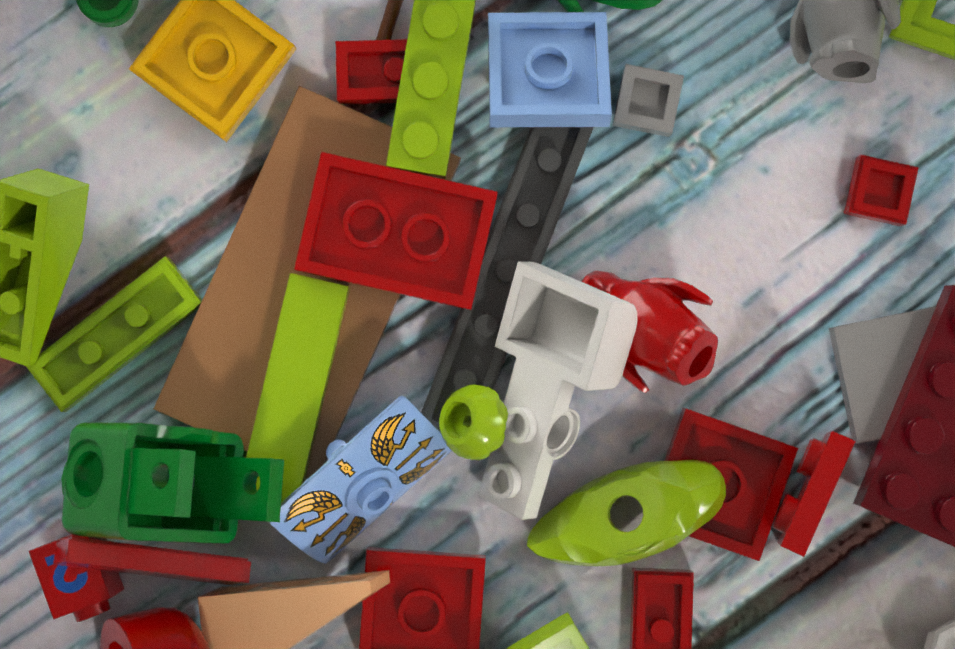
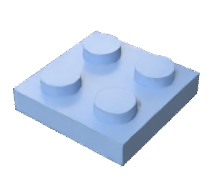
M606 12L488 13L490 128L610 127L612 110Z

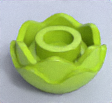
M475 384L464 386L452 393L442 407L439 417L442 438L448 448L459 457L470 460L485 459L490 456V452L497 450L504 442L508 412L495 390Z

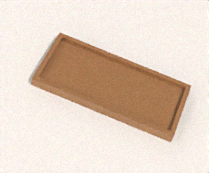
M298 87L156 401L154 410L194 428L237 434L243 441L244 450L248 451L290 273L349 286L350 291L306 478H309L326 463V449L332 441L336 440L401 294L296 271L294 267L321 152L386 166L392 133L391 126L306 88ZM450 153L447 175L444 180H453L461 162V157Z

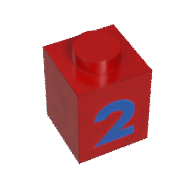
M70 534L29 550L53 620L73 613L76 622H81L111 609L108 599L125 589L119 572L53 565L56 543L60 542V540L69 537L107 541L106 538Z

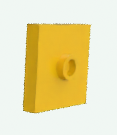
M180 0L129 67V70L227 143L297 49L293 43L235 0Z

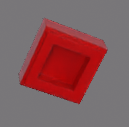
M866 155L857 156L844 214L900 227L906 225L919 167Z

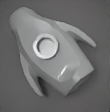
M799 0L790 24V43L794 58L798 64H804L809 59L811 68L821 77L828 80L855 83L873 82L876 80L885 18L892 29L898 27L901 22L898 0Z

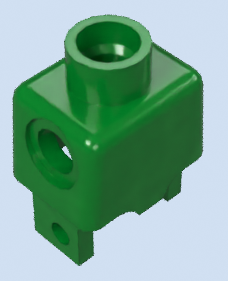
M81 423L71 430L67 462L61 478L62 493L64 495L62 526L66 532L76 536L135 541L230 543L236 536L238 520L280 522L284 460L244 458L243 441L239 435L234 433L147 423ZM258 476H259V477H260V487H259V489H258V491H257V489H256V481H257V478H258Z

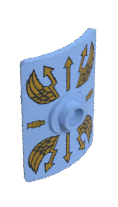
M400 396L348 443L341 439L332 441L326 449V456L329 460L281 503L280 522H270V524L304 553L326 564L452 450L445 444L441 432L407 397Z

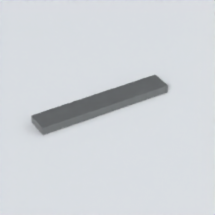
M530 127L487 240L472 310L461 308L421 411L439 431V417L442 407L452 393L472 384L494 389L507 352L494 346L518 261L542 263L594 127Z

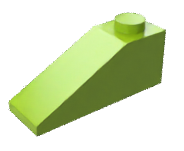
M39 168L0 179L1 358L27 367L37 362L83 239L89 192L88 183Z

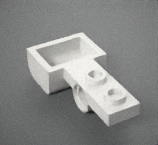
M518 261L494 346L516 357L504 400L508 412L504 432L505 438L503 444L497 450L490 452L478 496L520 520L537 518L553 460L563 457L571 449L579 433V414L569 408L574 387L577 386L585 391L613 389L622 378L637 327V311L633 304L539 263Z

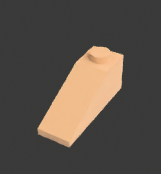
M389 570L222 586L198 597L202 633L210 649H291L389 584Z

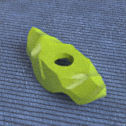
M699 460L644 462L617 469L588 482L554 506L532 528L528 536L527 547L542 558L576 566H616L647 558L674 547L717 514L726 496L724 478L714 465ZM623 496L634 497L639 501L643 509V518L640 525L629 532L616 528L610 517L613 503Z

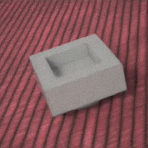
M625 64L612 126L670 137L673 133L684 76Z

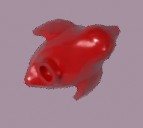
M593 271L582 279L581 282L633 304L636 308L637 327L622 375L636 389L643 393L649 391L648 386L638 374L635 366H640L682 386L705 378L711 373L718 347V337L683 303V301L688 300L712 306L713 300L693 285L674 278L652 277L641 281L622 279L612 272Z

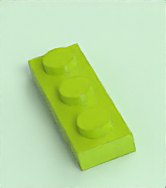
M414 0L386 162L387 167L446 179L476 0Z

